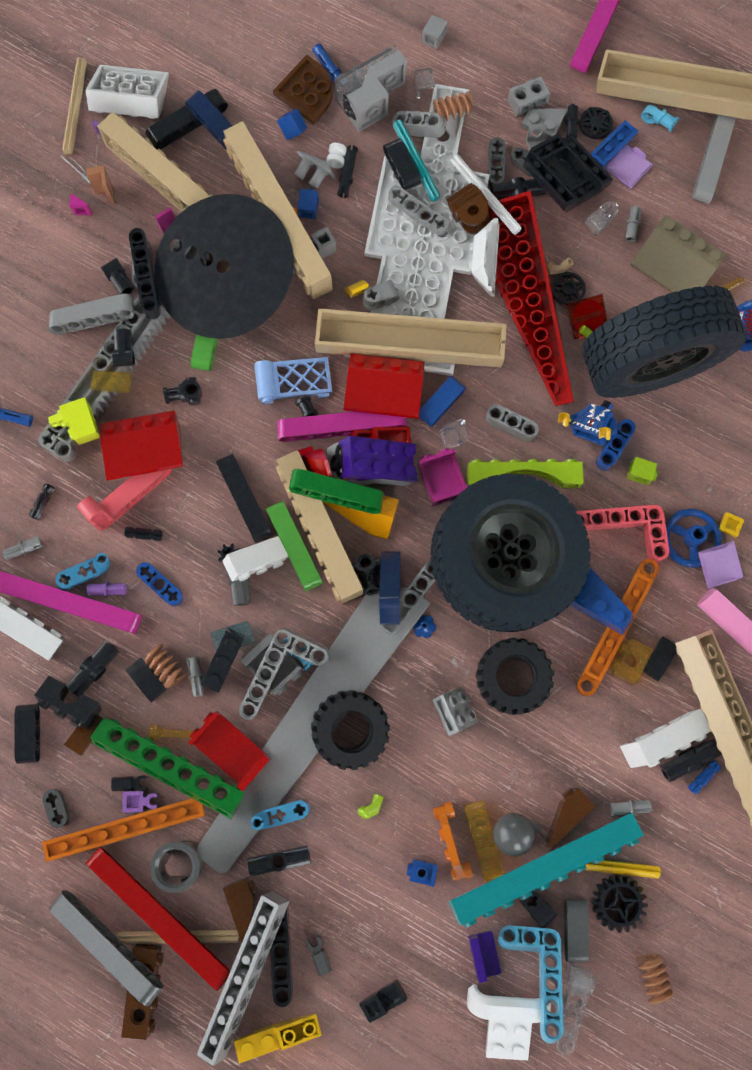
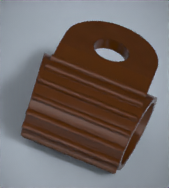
M472 182L446 199L455 222H459L467 233L476 235L490 222L487 199Z

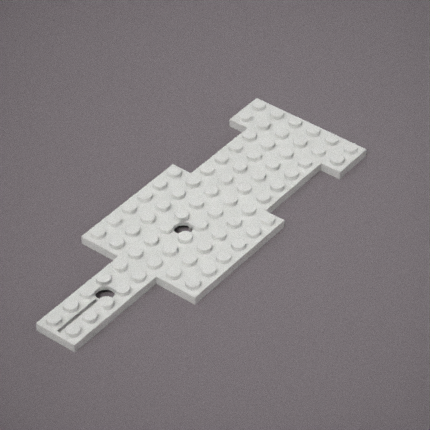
M435 84L429 112H434L433 99L438 102L439 98L445 100L446 96L451 98V95L456 94L458 96L459 93L465 95L469 90ZM463 111V117L456 113V119L449 115V121L443 116L442 122L446 126L445 132L449 136L447 141L441 142L437 138L424 137L421 158L440 193V199L432 202L422 182L406 190L448 220L449 226L445 235L438 236L389 202L390 189L395 186H401L386 156H384L364 256L382 259L377 285L384 281L392 280L400 298L391 305L371 310V313L445 319L453 272L467 275L472 273L469 272V262L473 260L470 246L471 243H474L475 235L467 233L459 222H455L446 200L469 184L451 162V158L458 153L465 111ZM474 172L487 187L490 174ZM400 194L394 195L393 198H400ZM410 202L406 207L412 210L416 208V205ZM437 224V228H440V227H443V226H444L443 224H441V225H438V224ZM424 361L425 372L453 376L455 364Z

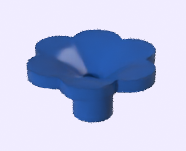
M421 615L412 628L415 630L417 637L429 638L432 632L436 630V625L433 623L431 616L425 617Z

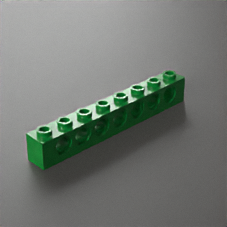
M104 717L90 737L92 744L231 820L244 799V793L237 785L232 784L230 786L225 783L222 777L208 774L207 770L202 766L197 765L195 767L190 764L187 758L173 755V752L167 747L162 746L160 748L155 745L152 739L138 736V733L132 728H123L115 719L111 718L109 720ZM114 736H122L119 741H112ZM136 744L139 746L135 751L129 750L131 745ZM149 754L156 755V758L153 760L146 759ZM167 763H172L174 765V767L170 770H166L163 768V766ZM187 772L191 774V777L189 779L181 778V775L183 773ZM201 782H207L209 784V786L206 789H200L198 787V785ZM220 791L227 794L223 799H219L215 795Z

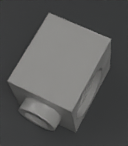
M432 15L422 31V43L437 50L447 33L448 22Z

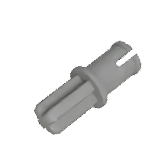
M638 206L631 207L629 220L626 222L625 241L627 242L636 241L638 228L641 226L639 221L642 209Z
M36 536L24 542L19 541L18 545L3 550L2 554L5 560H9L22 554L25 556L28 552L42 548L43 545L39 536Z
M191 657L186 659L189 671L188 679L191 680L193 696L200 697L204 695L203 686L200 685L203 674H201L199 657Z
M628 800L627 802L610 803L612 816L630 813H649L652 810L649 800Z

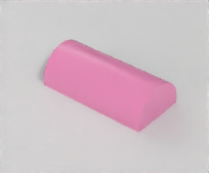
M710 588L699 600L697 606L752 656V621L717 589Z

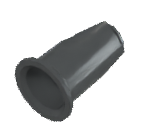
M192 841L171 842L163 845L155 852L151 860L150 872L152 880L158 888L168 893H179L187 890L194 884L204 864L199 859ZM174 850H182L191 858L192 872L189 876L170 877L167 873L165 865Z

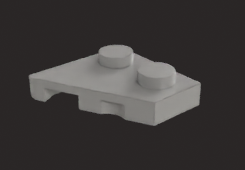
M529 109L521 127L528 130L530 124L546 123L547 127L544 137L548 139L556 135L568 109ZM535 129L533 133L539 135L541 129Z

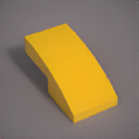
M360 280L345 287L343 291L346 296L349 295L352 299L364 293L369 288V285L366 281Z

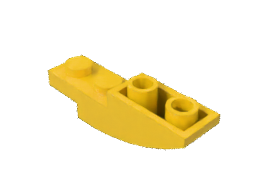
M314 1013L259 1028L251 1034L234 1039L233 1042L240 1064L278 1049L282 1051L320 1037L322 1034L317 1015Z

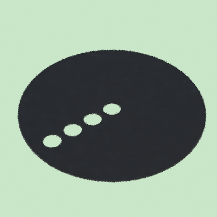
M222 194L207 197L192 204L170 224L157 250L155 282L164 308L183 328L207 338H232L256 329L274 314L289 289L294 266L290 237L276 214L253 198L237 194ZM178 239L182 243L181 250L176 253L171 252L169 248L171 241ZM190 246H195L198 250L197 256L194 259H188L185 256V251ZM205 253H211L214 258L209 266H204L201 263V257ZM220 260H227L229 262V269L225 273H220L217 270V264Z

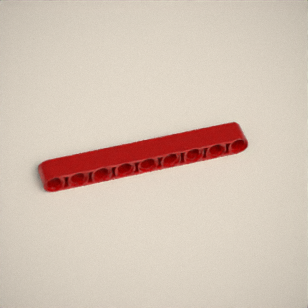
M99 847L88 859L86 865L213 989L219 991L227 981L230 969L104 848Z

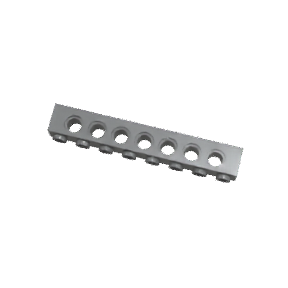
M273 891L261 895L197 1052V1056L212 1066H215L227 1057L290 902Z

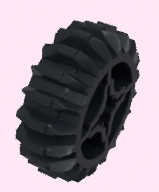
M618 874L615 879L613 875H609L610 882L603 878V886L598 883L596 884L597 888L600 889L599 892L593 891L592 893L597 896V899H591V903L597 905L592 908L593 912L598 913L596 919L602 920V926L608 925L610 931H613L616 927L618 933L622 932V928L629 932V925L636 929V921L643 923V920L639 918L640 915H647L642 910V908L648 907L647 903L642 902L647 898L645 894H640L643 888L641 886L637 887L638 882L635 880L631 881L629 876H625L623 879V876ZM618 887H627L633 896H623ZM611 890V898L605 901L606 895ZM618 899L623 901L620 908L616 906ZM634 905L632 912L628 916V908ZM606 910H616L621 920L611 919L607 915Z

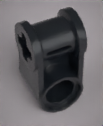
M531 891L533 894L531 896L532 903L528 902L527 898L521 900L519 897L520 903L541 928H546L558 915L535 891Z

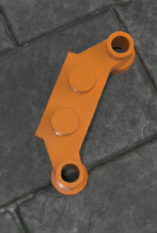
M452 801L445 802L443 806L433 808L435 819L440 820L441 829H438L441 841L446 842L447 849L444 852L447 862L451 861L453 868L450 871L453 881L463 878L466 880L474 878L470 862L461 863L449 823L450 818L456 817Z

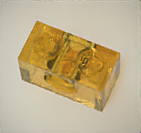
M632 638L626 642L623 641L619 648L621 654L612 663L611 669L613 671L611 675L632 686L637 685L653 649ZM628 656L633 658V666H629L626 663Z

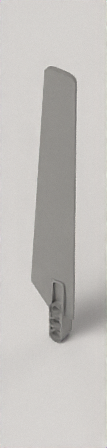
M431 560L425 564L409 587L400 588V625H380L379 592L374 595L364 596L330 647L327 661L322 665H318L263 747L262 751L272 759L249 786L242 791L244 799L232 820L219 813L199 843L197 853L200 859L215 871L225 873L230 870L259 831L251 827L253 824H250L253 816L265 809L278 806L317 755L318 750L311 736V722L314 719V712H317L319 709V704L326 701L327 697L331 694L335 695L339 691L355 690L363 693L430 605V602L423 597L436 581L433 574L428 571ZM424 580L427 583V587L419 589L416 585L417 581ZM412 595L416 601L414 604L409 605L405 602V597ZM345 711L337 716L332 724V733L349 711ZM256 820L257 824L261 825L262 821Z

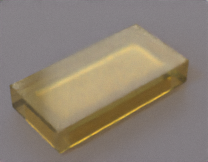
M93 371L90 389L92 391L130 393L132 375L131 373Z

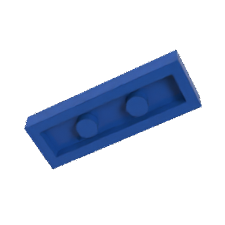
M625 120L591 153L592 157L604 167L638 134V130Z

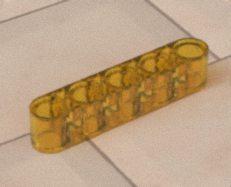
M483 800L463 805L484 883H487L505 873L493 839V832Z

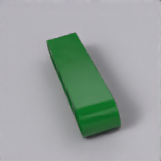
M303 469L292 470L289 491L298 495L370 514L381 513L384 493L377 489Z

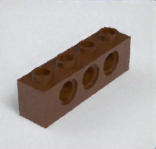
M136 944L132 948V953L143 964L149 965L151 972L161 981V975L158 974L159 966H162L164 953H161V946ZM127 990L121 1038L147 1040L150 1034L154 1033L156 1019H153V1011L157 1009L158 997L155 998L150 1006H144ZM137 1009H142L145 1012V1018H140L137 1015Z

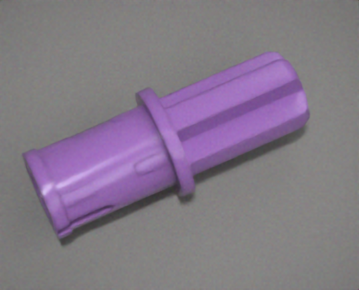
M105 582L104 584L89 583L87 585V594L89 596L105 595V597H109V595H125L127 593V584L125 583L110 584Z

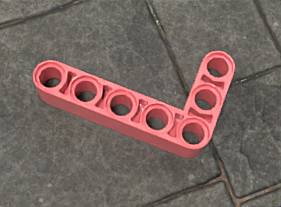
M172 469L131 476L100 503L91 496H88L79 502L77 509L93 526L102 531L162 482L171 473Z
M658 505L576 512L580 514L584 522L583 526L586 527L587 531L643 526L648 559L651 558L656 562H660L669 555L664 511ZM649 511L656 514V519L650 517ZM630 513L637 515V521L632 520ZM611 515H616L619 518V522H614ZM592 516H597L600 519V524L594 523ZM652 530L658 532L659 538L652 535ZM655 548L661 551V557L655 554Z

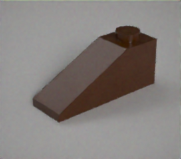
M569 788L562 794L563 799L559 802L545 842L547 848L552 849L595 808L593 803L579 788Z
M249 877L228 884L223 888L241 942H243L254 914V893L257 892L254 881H250Z

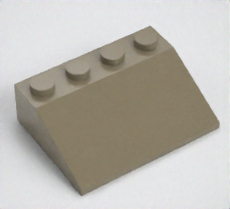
M665 215L630 265L672 293L683 289L705 286L727 254Z

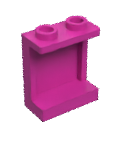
M446 448L433 456L432 454L424 455L418 462L432 507L454 500L468 487L458 465L455 449L450 450Z

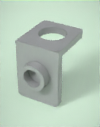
M546 123L529 125L526 138L529 151L533 146L544 141ZM535 129H541L539 135L532 136V132Z

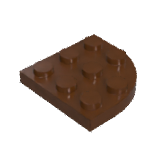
M306 55L273 90V95L293 110L298 108L301 116L314 125L331 104L333 97L332 80L323 66Z

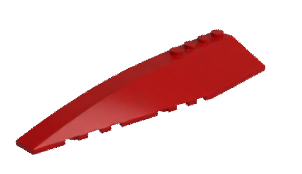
M531 191L498 200L520 225L521 231L516 235L508 229L487 204L490 221L498 218L500 224L495 284L554 405L560 406L573 403L574 399L534 198Z

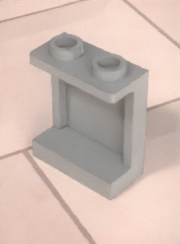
M268 634L241 660L254 675L273 639L271 634ZM271 651L270 655L274 660L280 659V654L277 651ZM288 652L269 689L273 696L283 694L288 689L286 685L291 680L295 682L302 675L301 671L303 668ZM262 669L263 676L271 677L269 669Z

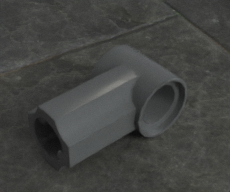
M227 572L234 606L251 604L248 586L249 578L244 581H239L238 579L232 582Z

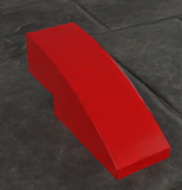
M410 426L373 427L372 429L353 430L350 436L412 444Z
M313 446L298 450L307 471L332 477L328 460L322 448L314 451Z

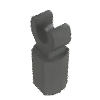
M318 935L316 937L318 941L316 946L311 945L309 939L306 941V945L313 952L311 956L318 975L322 976L331 972L332 968L325 950L321 948L322 939Z

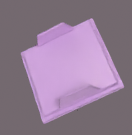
M627 144L603 168L631 189L653 164L646 159V154L639 148H631Z
M734 541L698 552L708 589L744 578Z

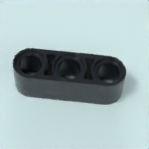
M399 138L383 145L384 154L400 186L407 190L421 184L420 174L403 141Z
M38 704L17 705L15 707L14 755L17 764L38 763L40 760V708Z

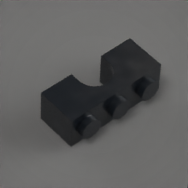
M227 627L200 685L219 693L243 643L244 634Z
M48 676L34 695L38 701L37 704L45 710L50 708L61 719L68 718L75 727L79 729L84 727L88 730L102 711L100 704L84 694H81L78 700L73 703H65L64 698L69 693L66 685Z

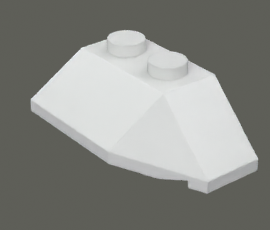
M498 218L491 220L474 236V243H471L470 246L473 260L469 262V272H472L474 279L490 296L495 295L500 228Z

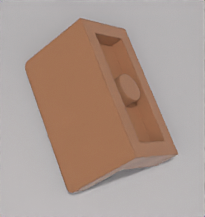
M105 167L85 168L86 176L95 194L106 192L110 203L115 204L113 185Z

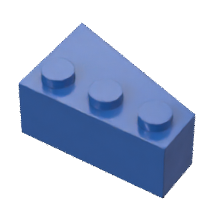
M590 568L588 575H586L585 584L577 598H574L575 600L571 606L623 635L633 620L632 612Z

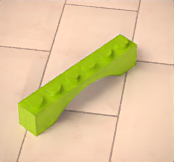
M477 459L468 462L467 465L468 487L484 478L494 475L500 476L501 474L535 475L553 482L560 488H580L584 484L583 462H577L576 459H567L565 462H558L557 459H549L547 462H539L538 459H531L528 462H520L518 459H512L509 462H501L499 459L483 462Z

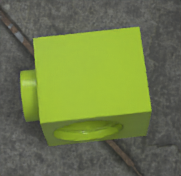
M635 457L630 463L626 479L648 486L657 478L658 470H656L658 463Z

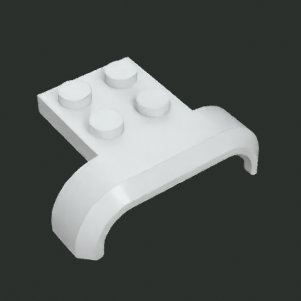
M475 984L469 987L467 995L469 1011L479 1018L488 1020L486 1058L528 1060L532 1023L540 1022V998L490 996L481 993ZM547 1003L546 1007L547 1010L550 1012L551 1003Z

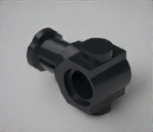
M196 377L186 378L178 387L163 388L166 404L177 400L188 402L189 405H198L201 402L202 390L197 383ZM191 389H197L195 393L189 394Z
M362 554L355 558L352 566L355 573L359 575V579L363 581L364 595H374L380 592V586L377 585L376 580L378 577L377 569H380L379 558H374V554ZM365 564H370L369 567H362Z

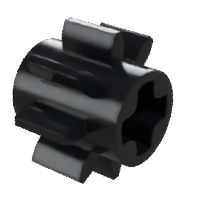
M233 543L230 547L223 544L222 551H217L221 555L218 561L223 562L226 554L240 549L234 550Z

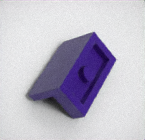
M492 931L468 936L479 983L487 982V977L501 974Z

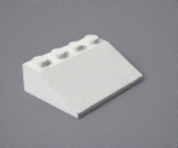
M99 65L86 88L88 109L97 113L114 112L116 115L142 116L149 119L159 118L163 110L169 72Z

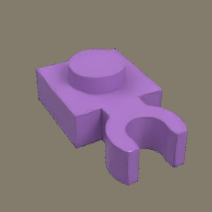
M124 791L123 813L144 812L145 806L150 809L158 808L159 805L151 803V798L158 797L159 794L151 793L145 797V791Z

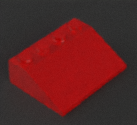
M350 353L343 410L419 419L425 362Z
M175 410L100 424V442L107 481L183 467L180 424Z

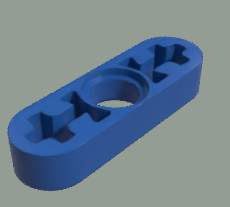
M147 562L138 565L136 569L137 576L171 606H178L182 603V592L156 568ZM150 567L148 571L154 577L151 579L147 575L142 576L143 568L148 569ZM158 579H163L165 581L164 588L156 589L155 582ZM169 590L173 594L178 593V600H172L170 602L171 596H169L166 593V591Z

